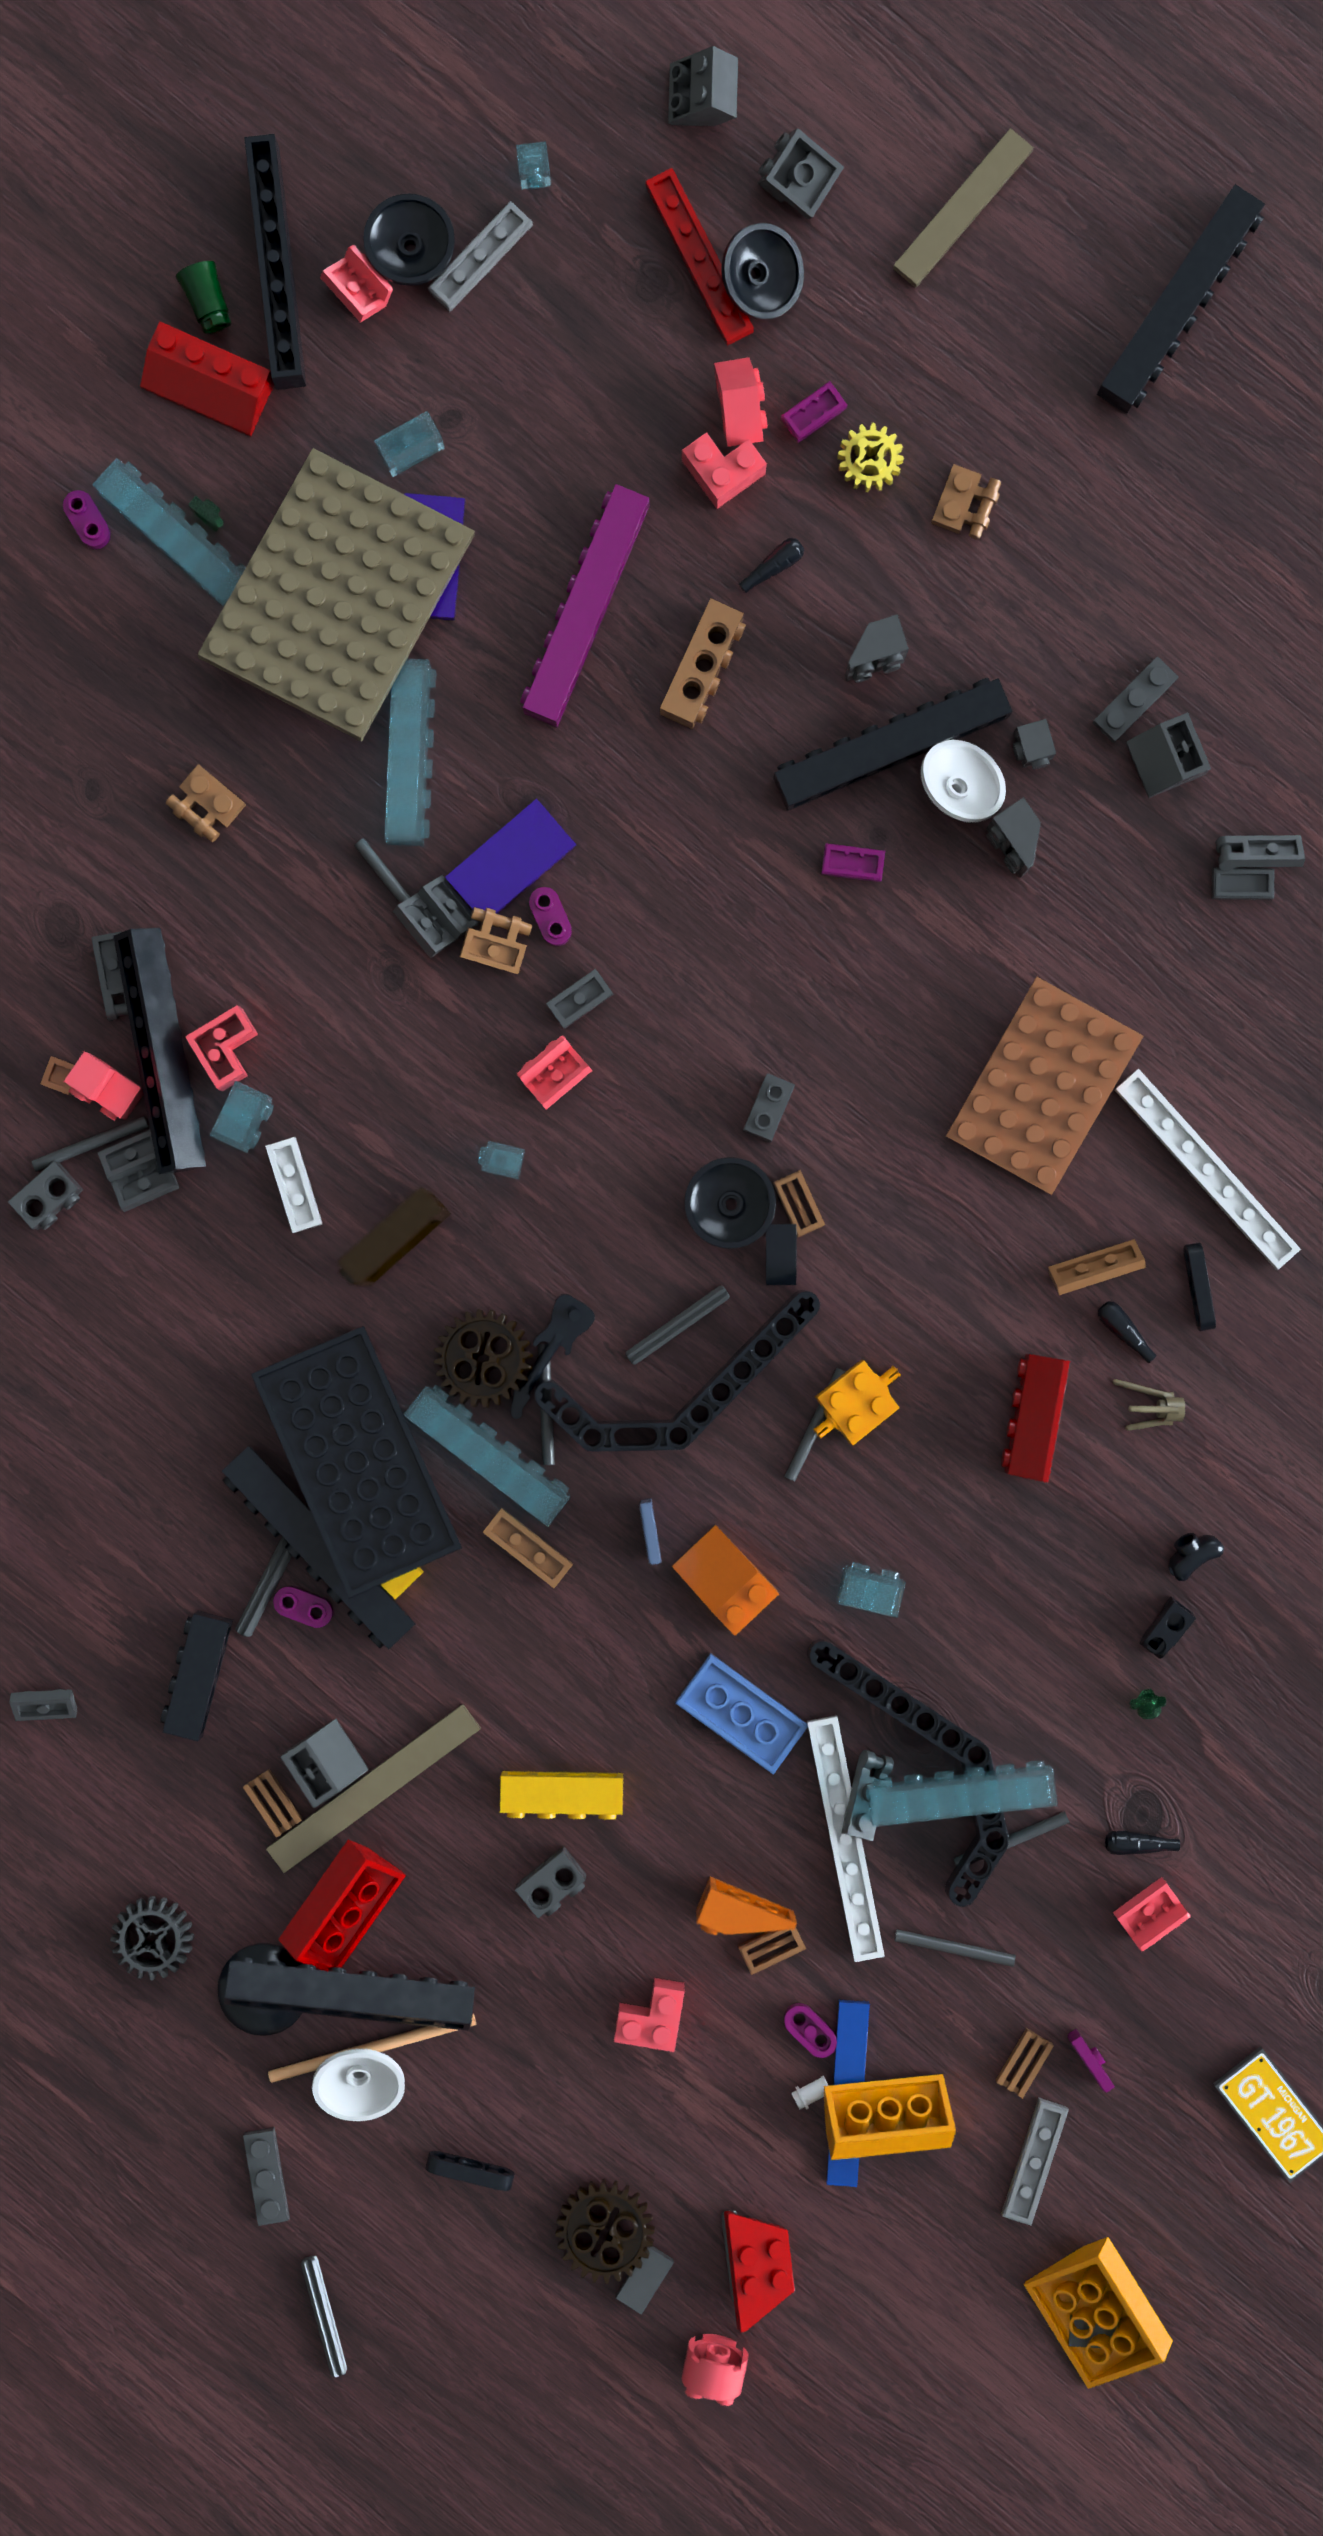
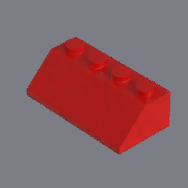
M159 321L147 348L140 387L251 437L274 387V383L271 377V370Z
M1025 1354V1359H1020L1017 1370V1377H1021L1020 1388L1014 1390L1012 1407H1016L1014 1419H1009L1006 1436L1011 1437L1009 1449L1004 1448L1001 1466L1005 1467V1473L1049 1483L1070 1361L1032 1354Z
M348 1839L278 1940L296 1961L314 1965L316 1968L328 1971L332 1967L342 1968L406 1875L368 1847Z

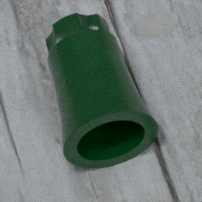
M202 261L180 270L175 277L185 292L204 334L218 333L231 325L228 315L229 310L218 280L215 262Z

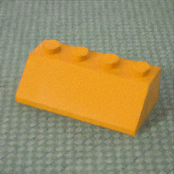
M943 2074L824 2086L825 2126L831 2160L951 2148L956 2128Z

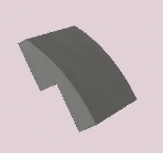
M443 875L423 886L418 893L398 904L392 911L430 958L465 935L468 927L474 928L480 922L471 919V909Z
M150 1130L97 1152L106 1177L112 1184L119 1206L123 1212L179 1189L174 1173H158Z

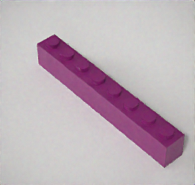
M615 484L613 492L607 491L601 509L605 510L601 520L596 519L590 532V537H593L590 547H584L581 552L578 564L582 566L578 576L572 575L566 590V592L570 593L566 604L561 602L557 610L555 620L558 621L556 629L554 632L550 630L546 636L543 645L547 649L543 660L537 659L532 671V675L535 676L531 687L526 686L522 694L520 703L524 704L523 711L525 715L558 727L649 509V497L618 484Z

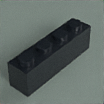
M199 1610L193 1614V1617L188 1616L183 1634L188 1635L185 1647L180 1646L176 1658V1664L180 1665L178 1675L172 1676L168 1688V1693L172 1694L170 1705L164 1706L160 1723H164L163 1733L194 1741H199L203 1737L233 1619Z

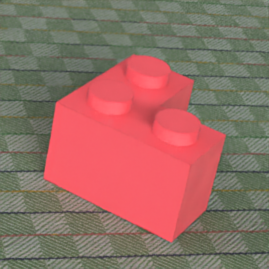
M750 357L714 363L716 388L721 404L723 431L727 446L741 445L748 439L752 443L762 442V429H767L768 426L765 410H760V401H765L763 383L760 382L758 368L752 367Z
M707 432L682 450L683 464L716 509L766 474L767 463L749 439L725 457Z
M236 1005L185 1036L216 1089L223 1092L248 1076L233 1050L257 1036L258 1033L240 1006Z
M85 1051L64 1080L66 1084L71 1086L68 1091L69 1093L89 1104L92 1100L102 1106L100 1112L114 1121L117 1117L127 1120L144 1095L142 1087L98 1057Z
M654 1978L649 2008L619 2003L614 2042L675 2052L685 1993L684 1983Z

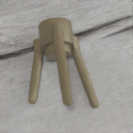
M1113 1380L1114 1385L1162 1398V1400H1157L1156 1406H1129L1128 1410L1130 1412L1156 1413L1157 1417L1161 1419L1126 1425L1125 1429L1127 1431L1160 1425H1173V1421L1182 1422L1184 1420V1398L1174 1397V1392H1163L1127 1381Z

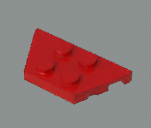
M724 2211L737 2329L743 2333L795 2291L788 2230L782 2226L764 2223L751 2217L740 2216L731 2211Z

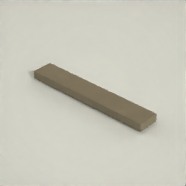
M1010 128L898 259L893 269L916 288L1032 153L1034 147Z

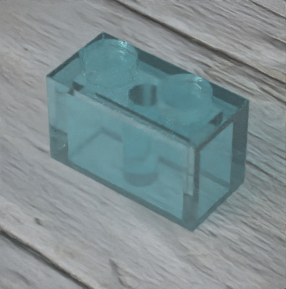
M428 411L374 440L377 451L392 477L445 449L442 436Z
M235 1081L210 1136L244 1152H248L249 1148L254 1149L261 1136V1132L258 1131L262 1120L267 1121L273 1111L274 1105L270 1104L273 1098Z
M853 1562L852 1567L844 1565L836 1599L838 1604L898 1618L906 1584L903 1579L899 1578L900 1573L882 1569L881 1574L870 1572L871 1566Z

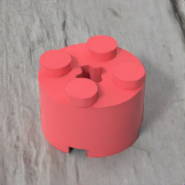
M703 2334L702 2340L695 2341V2337L691 2338L688 2343L681 2377L682 2383L686 2387V2395L693 2399H701L703 2397L716 2400V2402L725 2406L732 2405L734 2399L741 2394L749 2357L747 2350L744 2347L743 2351L736 2348V2341L722 2335Z

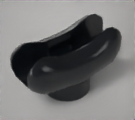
M1187 1533L1175 1542L1174 1547L1177 1552L1170 1558L1168 1568L1171 1575L1175 1576L1178 1581H1186L1202 1564L1211 1559L1221 1557L1224 1552V1546L1213 1535H1202L1197 1538L1194 1533Z

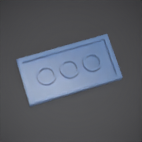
M711 1653L675 1701V1704L773 1775L808 1728V1724Z

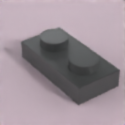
M594 969L547 1002L546 1005L563 1029H565L611 997L613 992L598 971Z
M72 1689L11 1693L10 1706L15 1721L76 1718L77 1705Z

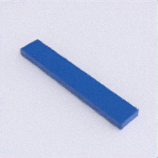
M839 2000L837 2045L835 2048L833 2085L865 2081L870 2007L868 2001ZM828 2149L827 2185L857 2187L859 2157L831 2160Z

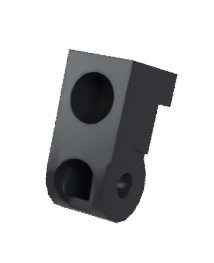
M1172 1596L1165 1603V1608L1140 1640V1645L1159 1659L1163 1658L1172 1646L1176 1645L1196 1619L1192 1611Z

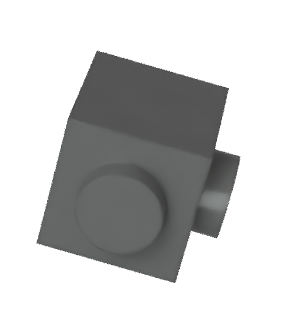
M1043 719L1017 727L1013 733L1016 742L1012 744L1016 760H1021L1023 768L1032 765L1033 770L1050 765L1049 760L1054 758L1056 750L1047 720Z

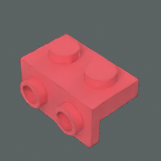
M355 245L348 247L345 257L324 269L320 277L360 323L385 308L393 290L388 280L373 268L367 256L361 253Z
M560 1036L557 1040L551 1041L537 1057L526 1062L517 1073V1076L547 1110L592 1070L573 1049L566 1038Z
M1163 1877L1156 1880L1113 1912L1140 1951H1144L1154 1945L1158 1940L1190 1918V1914Z

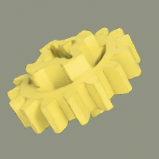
M872 423L870 430H866L864 425L861 424L859 425L858 434L852 430L848 432L850 441L845 439L841 441L840 447L844 450L838 451L837 459L843 460L839 464V471L847 470L844 480L847 482L854 479L855 489L863 484L865 485L866 492L870 491L871 485H875L876 489L881 491L883 482L891 485L893 482L892 475L899 476L901 469L897 465L903 463L904 457L897 454L902 451L903 446L902 444L894 445L897 435L892 434L888 437L886 435V426L881 431H877L875 423ZM852 449L855 450L854 453L858 456L853 464L850 457ZM889 451L890 465L887 467V462L883 457ZM866 454L869 457L876 455L875 461L873 459L865 460ZM863 474H873L874 476H866Z

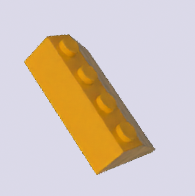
M1109 2237L1079 2248L1025 2281V2288L1088 2389L1165 2361L1173 2341ZM1078 2319L1085 2321L1089 2329H1078L1074 2321ZM1096 2324L1106 2330L1116 2327L1111 2338L1105 2334H1098L1090 2339L1086 2347H1073L1068 2344L1069 2329L1074 2336L1086 2339L1092 2335ZM1091 2346H1099L1101 2348H1091Z

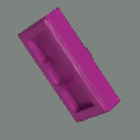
M829 381L782 414L781 420L797 443H799L847 409V403L831 381Z
M825 843L821 875L881 882L885 851Z
M1077 2029L1067 2034L1070 2043L1103 2092L1107 2093L1115 2088L1101 2066L1106 2061L1096 2047L1090 2049Z

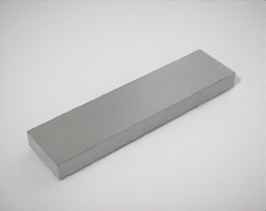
M510 201L428 287V292L451 312L533 226V222Z
M1038 2097L1001 2212L1002 2217L1032 2225L1069 2111L1068 2107Z

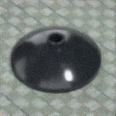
M400 194L384 200L372 211L364 229V248L369 262L381 276L396 284L412 286L433 280L445 270L454 252L455 236L449 216L440 205L422 195ZM410 244L416 247L415 250L411 252L407 251L405 248L407 245Z
M769 223L752 224L739 230L729 241L722 259V280L726 293L731 302L742 313L752 318L771 319L786 313L797 301L804 281L803 259L792 237L783 229ZM751 269L755 271L754 279L751 276Z
M727 1157L709 1162L696 1172L686 1190L685 1212L692 1229L700 1238L716 1247L735 1249L752 1244L765 1234L775 1215L776 1195L770 1179L757 1165L741 1158ZM730 1199L737 1201V1207L734 1210L726 1208V1203Z
M271 1943L252 1944L236 1952L223 1967L218 1981V1999L227 2019L240 2030L260 2036L277 2034L292 2026L302 2013L224 2005L230 1961H236L240 1957L251 1958L257 1964L266 1965L268 1961H280L286 1963L285 1967L298 1968V1965L302 1963L296 1961L286 1948Z

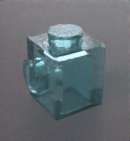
M546 141L516 145L521 189H538L551 186Z
M488 1141L487 1147L481 1146L478 1164L482 1165V1172L519 1180L525 1150Z

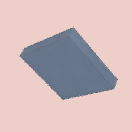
M652 1498L642 1499L639 1506L648 1561L651 1565L661 1563V1553Z

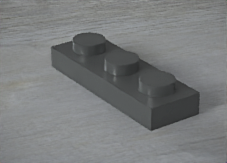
M1157 656L1092 723L1114 744L1179 676Z
M275 2127L244 2132L243 2139L258 2226L288 2221L290 2215Z

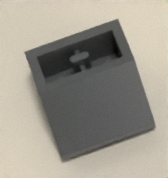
M711 46L670 63L668 123L671 125L717 126L737 118L738 57L715 46Z
M898 614L868 623L848 662L845 673L846 682L853 679L855 683L870 679L872 677L871 673L881 670L884 673H890L901 668L900 664L904 663L909 648Z
M1188 712L1160 723L1126 741L1127 748L1148 798L1202 777L1211 769Z
M1024 797L995 816L986 828L989 832L986 836L995 849H1001L1006 856L1003 859L1005 865L1012 874L1017 872L1020 878L1034 864L1041 825L1040 820Z
M336 1718L281 1755V1759L313 1808L340 1792L369 1770Z

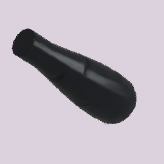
M796 538L786 539L747 578L739 583L741 589L747 593L756 585L794 565L803 557L804 548Z
M1108 1301L1099 1308V1320L1114 1335L1140 1354L1147 1363L1155 1359L1157 1355L1147 1345L1134 1323L1119 1304Z
M1111 1831L1106 1835L1105 1847L1108 1852L1114 1855L1147 1854L1161 1851H1179L1180 1840L1129 1831Z

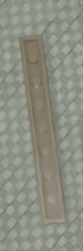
M460 1705L269 1845L266 1850L282 1872H287L479 1731L481 1727L465 1705Z

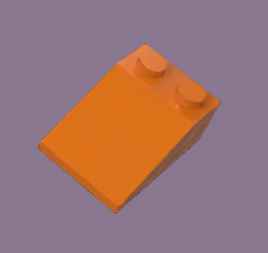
M714 1525L672 1565L673 1569L734 1636L779 1595L778 1590L717 1525Z
M711 1876L696 1909L697 1923L701 1924L700 1928L712 1935H717L718 1932L729 1935L795 1930L797 1925L793 1910Z

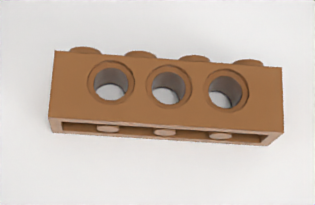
M710 598L660 707V715L692 730L696 722L702 723L708 707L704 705L708 695H715L721 679L717 678L721 667L727 669L734 652L730 651V647L734 640L740 641L746 624L742 623L744 613ZM713 632H720L725 636V641L721 644H714L708 637ZM706 659L712 663L713 667L707 672H702L696 667V663L699 660ZM687 687H696L700 691V695L696 699H688L683 694L684 690Z

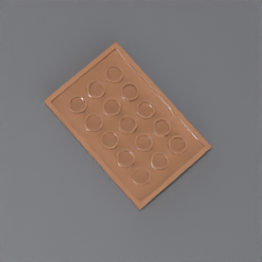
M1036 976L948 1130L946 1137L1052 1195L1144 1036Z

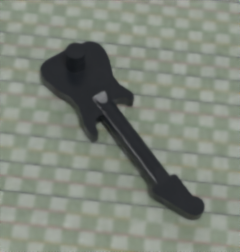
M561 1294L557 1297L548 1326L533 1340L534 1346L543 1341L547 1342L532 1366V1369L528 1372L526 1376L528 1381L521 1383V1391L514 1390L511 1415L515 1419L522 1417V1409L530 1398L529 1393L559 1346H563L565 1355H569L572 1343L579 1335L587 1331L595 1320L594 1312L585 1303L569 1294Z

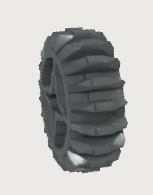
M155 1896L149 1897L148 1904H146L142 1897L138 1898L136 1906L129 1903L126 1906V1912H120L117 1916L120 1922L114 1923L112 1929L119 1933L112 1935L110 1938L111 1942L119 1944L114 1947L112 1952L113 1954L122 1953L123 1956L118 1960L119 1965L124 1964L126 1961L130 1964L126 1970L127 1973H131L135 1968L138 1969V1979H142L145 1973L148 1972L149 1979L154 1980L157 1976V1971L162 1978H166L168 1976V1969L174 1973L177 1972L179 1969L178 1963L185 1964L188 1959L184 1953H190L193 1949L187 1942L194 1939V1934L185 1932L192 1927V1922L187 1921L183 1923L182 1920L187 1915L186 1911H181L177 1914L175 1910L178 1908V1903L174 1902L169 1908L166 1906L168 1902L166 1897H163L159 1904H157ZM154 1915L166 1921L161 1924H155L149 1918L145 1919L144 1916ZM132 1922L137 1926L135 1930L139 1935V1941L133 1947L129 1937ZM171 1929H173L176 1938L175 1949L172 1954L168 1950L169 1945L166 1941V1934ZM160 1931H162L156 1941H153L152 1943L148 1941L146 1944L142 1945L146 1941L149 1934L151 1936L152 1933L157 1934ZM150 1952L156 1958L160 1957L161 1960H149L140 1956V1954Z

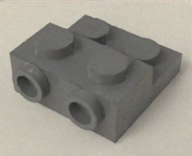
M797 128L789 134L784 132L774 145V148L778 151L773 159L767 158L760 167L758 173L762 177L757 184L780 203L786 201L809 220L813 218L844 166Z

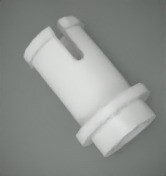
M824 2075L800 2089L798 2086L795 2087L796 2091L792 2092V2095L799 2110L804 2107L806 2110L809 2109L808 2105L824 2097V2086H829Z

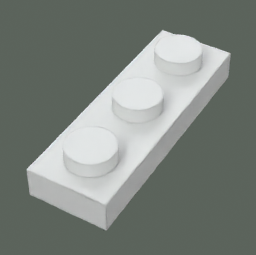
M296 1137L265 1146L292 1233L322 1225L323 1223Z

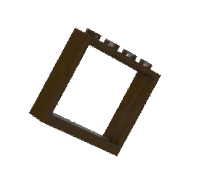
M421 1186L337 1261L342 1267L338 1272L350 1285L372 1286L447 1219L451 1213L432 1191Z

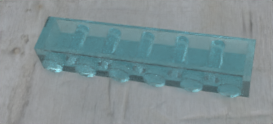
M116 458L92 484L98 494L224 607L246 567L241 563L237 566L228 559L231 554L218 542L212 545L206 539L208 533L196 522L191 526L184 519L186 514L174 502L168 505L161 498L164 494L152 482L146 485L139 478L142 474L129 461L124 465Z
M407 659L391 687L385 841L387 845L424 846V838H429L430 820H425V808L431 807V790L426 789V778H432V759H427L428 748H433L434 731L429 729V717L434 718L435 699H430V687H436V669H431L429 659Z
M428 1385L425 1386L403 1416L548 1527L571 1498L567 1493L570 1488L557 1478L551 1481L544 1476L545 1469L531 1459L529 1462H526L519 1456L522 1451L508 1440L505 1444L495 1438L497 1432L485 1422L479 1425L471 1419L473 1413L459 1403L457 1407L447 1400L450 1395L437 1385L433 1388Z
M1044 1761L1027 1762L1024 1768L1014 1769V1764H1003L995 1766L996 1771L984 1772L983 1768L965 1769V1774L953 1775V1771H941L934 1773L935 1778L923 1779L921 1774L904 1776V1781L892 1782V1778L873 1780L874 1785H867L871 1823L874 1827L1058 1806L1054 1770L1050 1765H1045Z

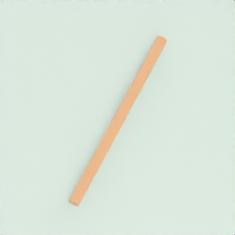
M472 2013L471 2026H475L476 2019L474 2013ZM425 2026L268 2071L269 2080L271 2083L316 2071L327 2058L345 2050L370 2049L383 2052L454 2032L457 2029Z

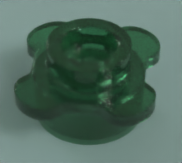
M1146 1689L1139 1694L1138 1698L1132 1699L1129 1704L1131 1709H1137V1713L1141 1718L1154 1719L1161 1714V1707L1166 1706L1167 1702L1165 1697H1159L1153 1690Z

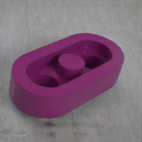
M75 490L67 494L63 501V510L82 542L91 549H101L106 546L111 537L110 528L92 498L81 490ZM82 501L83 505L80 509H73L75 502ZM98 527V532L95 535H89V529Z
M549 887L537 888L530 896L529 905L540 932L548 944L552 946L564 945L571 937L572 928L561 901L553 889ZM540 898H549L550 904L547 907H541L538 903ZM555 924L562 927V931L558 935H554L550 931L551 927Z
M295 1586L281 1588L275 1594L273 1600L274 1608L280 1615L314 1628H320L328 1624L334 1613L333 1606L328 1599ZM285 1597H291L294 1600L292 1607L284 1605L283 1600ZM314 1607L322 1610L320 1618H315L312 1615Z
M795 2003L787 2008L784 2014V2023L788 2032L813 2056L818 2058L830 2056L837 2045L834 2031L806 2004ZM796 2014H803L805 2016L804 2020L800 2023L795 2022L793 2018ZM818 2035L826 2037V2041L823 2044H818L815 2041Z

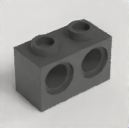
M767 1073L743 1132L771 1143L795 1084Z
M53 1161L11 1198L8 1203L31 1229L39 1230L42 1228L46 1230L56 1222L58 1218L55 1215L63 1208L66 1210L70 1209L80 1200L78 1195L83 1191V1188L61 1163ZM63 1180L66 1190L63 1195L58 1197L53 1192V1186L56 1181ZM35 1200H40L43 1204V1211L39 1216L35 1217L32 1215L30 1207Z
M563 1846L516 1884L515 1891L537 1918L541 1917L544 1913L548 1917L561 1906L560 1900L568 1894L570 1897L575 1896L585 1887L583 1882L586 1880V1873ZM561 1868H567L573 1873V1878L569 1881H561L556 1876V1872ZM539 1887L545 1888L549 1892V1897L543 1901L537 1900L533 1896V1890Z

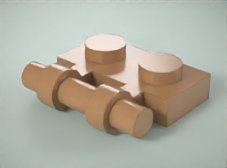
M953 464L931 524L959 534L963 523L972 526L969 536L979 540L983 530H986L989 525L990 519L988 516L994 504H997L1000 496L998 490L1001 482L990 478L987 488L979 487L978 483L982 474ZM973 498L981 501L977 513L968 511Z
M199 764L179 786L187 794V797L180 801L175 795H171L166 801V805L174 810L173 814L178 819L186 820L194 827L196 834L200 837L205 836L212 843L220 835L212 827L217 820L227 828L246 806L241 799ZM196 803L208 812L203 819L191 810Z
M474 907L471 919L481 921L480 930L467 928L459 957L519 974L527 945L516 942L518 933L529 936L532 924L522 922L520 917L513 915L509 918L496 914L494 909L486 908L483 910ZM492 925L507 929L506 938L490 934Z

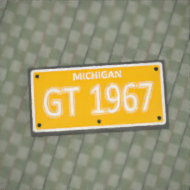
M1261 2046L1213 2083L1289 2182H1292L1323 2157L1322 2124Z

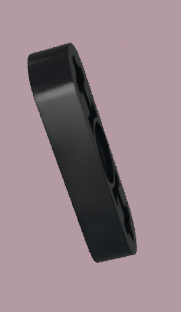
M1200 1242L1184 1245V1259L1197 1328L1199 1331L1215 1329L1216 1318L1202 1244Z
M441 2151L429 2152L425 2167L428 2172L435 2175L501 2191L511 2190L515 2175L512 2170L506 2167Z

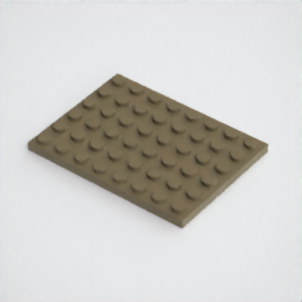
M313 448L198 652V657L362 742L475 536V531Z

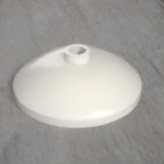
M946 740L933 746L924 757L921 765L923 787L931 801L945 814L964 822H981L991 818L1001 808L1006 794L1003 774L992 757L978 746L962 740Z
M350 2049L332 2055L317 2068L312 2083L313 2096L317 2104L328 2114L348 2121H367L389 2113L398 2105L405 2089V2079L400 2066L389 2056L370 2049Z

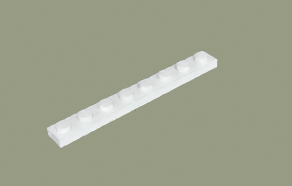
M1139 1069L1114 1089L1276 1270H1279L1301 1250Z
M834 1715L809 1720L807 1724L854 1961L859 1962L885 1957L862 1839L841 1833L852 1788L838 1717Z

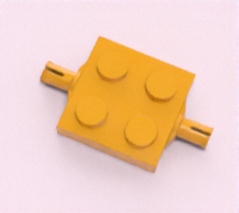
M860 1360L815 1396L824 1409L827 1419L814 1428L813 1431L822 1439L832 1429H836L843 1434L850 1445L856 1444L900 1408L891 1397L887 1386L900 1377L901 1374L897 1372L894 1366H891L889 1370L878 1376L871 1370L865 1360Z

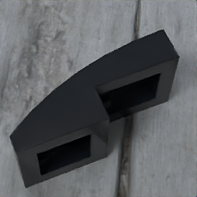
M771 1224L766 1231V1285H796V1224Z

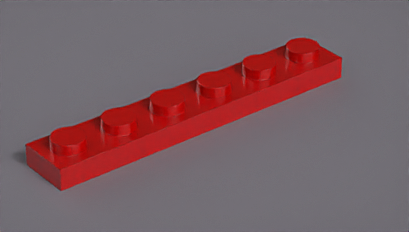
M673 168L646 180L645 186L726 345L728 346L754 333V327L749 317L731 302L726 293L722 280V264Z

